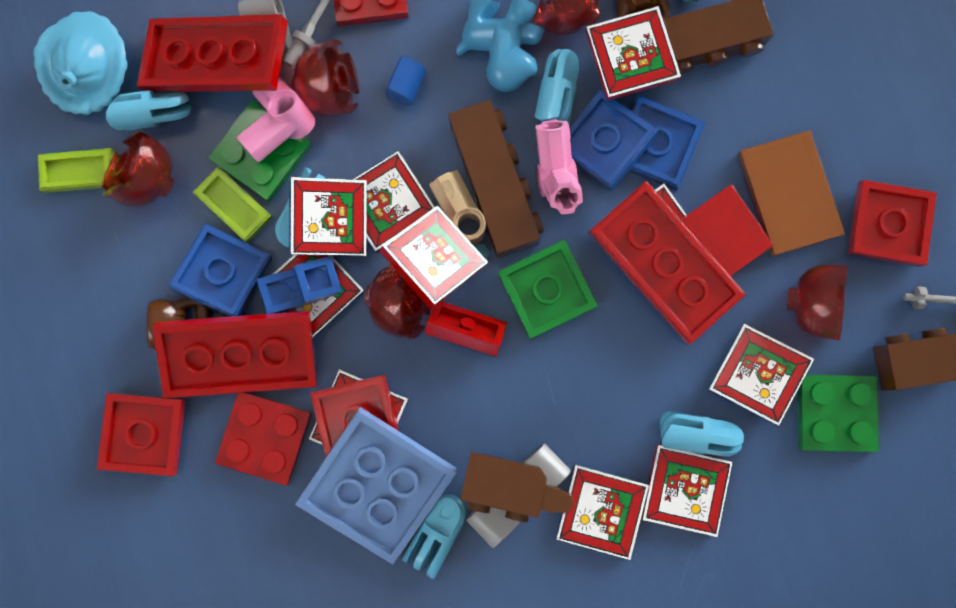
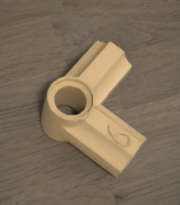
M458 170L439 176L429 184L439 206L458 229L460 223L465 219L477 221L480 228L475 234H463L472 245H477L485 236L486 221L484 215L478 210Z

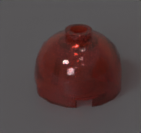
M541 0L532 21L551 33L568 36L578 32L584 25H593L601 13V8L597 6L599 0H545V3Z
M336 39L318 42L304 50L298 56L294 68V76L291 80L292 89L298 94L307 108L313 113L322 116L349 114L358 105V103L352 104V92L354 94L359 93L357 71L350 53L342 54L337 46L343 44L340 40Z
M140 129L133 131L122 142L129 147L122 155L115 152L105 171L101 188L106 190L102 193L103 196L128 207H142L153 203L159 196L165 197L168 195L174 184V178L171 177L173 165L171 155L163 144Z
M391 264L381 269L366 288L365 304L368 306L373 323L386 334L406 339L417 338L423 332L426 325H419L422 314L424 312L425 315H430L431 309Z
M823 264L807 269L800 276L797 288L789 287L787 310H795L796 323L802 331L813 337L840 341L844 314V285H846L847 265Z

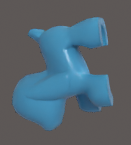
M468 0V19L463 27L462 41L456 48L457 55L460 56L469 50L489 51L490 57L486 65L488 82L499 91H515L527 79L537 73L536 59L520 48L522 44L537 45L543 37L545 31L543 27L528 23V21L533 19L537 6L527 0H512L505 17L493 18L498 13L499 2L492 0Z

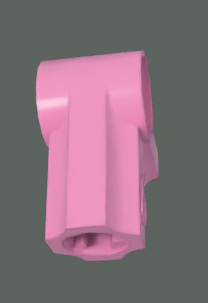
M279 77L277 91L252 92L266 109L267 113L238 135L237 138L259 163L288 138L299 139L308 135L315 125V118L298 94L290 89Z
M556 119L543 121L535 126L539 164L536 165L539 192L541 197H547L550 207L559 210L561 215L571 214L583 202L582 189L578 183L576 164L571 154L569 124L567 121H558Z

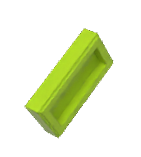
M112 148L38 154L39 190L44 193L117 187L115 151Z
M219 166L193 191L208 208L246 243H249L273 219L263 207Z

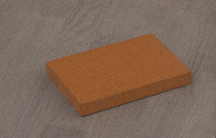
M810 130L740 150L737 153L761 227L774 245L769 249L771 257L845 235Z

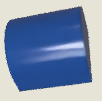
M402 55V57H399L386 88L387 98L400 104L411 106L427 70L421 64Z

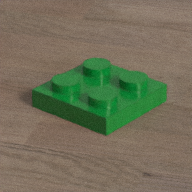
M251 100L208 159L270 203L313 144L305 137L299 139L288 138L258 163L237 138L238 135L267 113L264 108Z
M565 239L497 272L530 340L598 307Z
M806 375L798 389V450L879 452L877 376Z

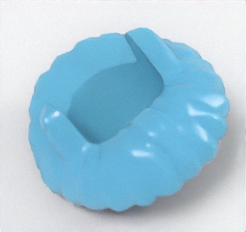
M92 11L73 12L69 16L60 19L56 24L48 27L39 37L33 52L35 58L34 68L37 72V79L42 85V91L50 98L53 104L58 105L64 112L87 116L92 112L102 111L105 106H108L113 101V97L119 94L120 86L124 82V75L128 64L124 41L108 18L99 16Z

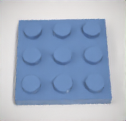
M359 406L298 497L295 505L393 565L457 474V468Z

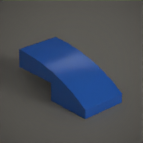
M331 256L295 265L291 270L256 279L266 314L287 312L342 292Z

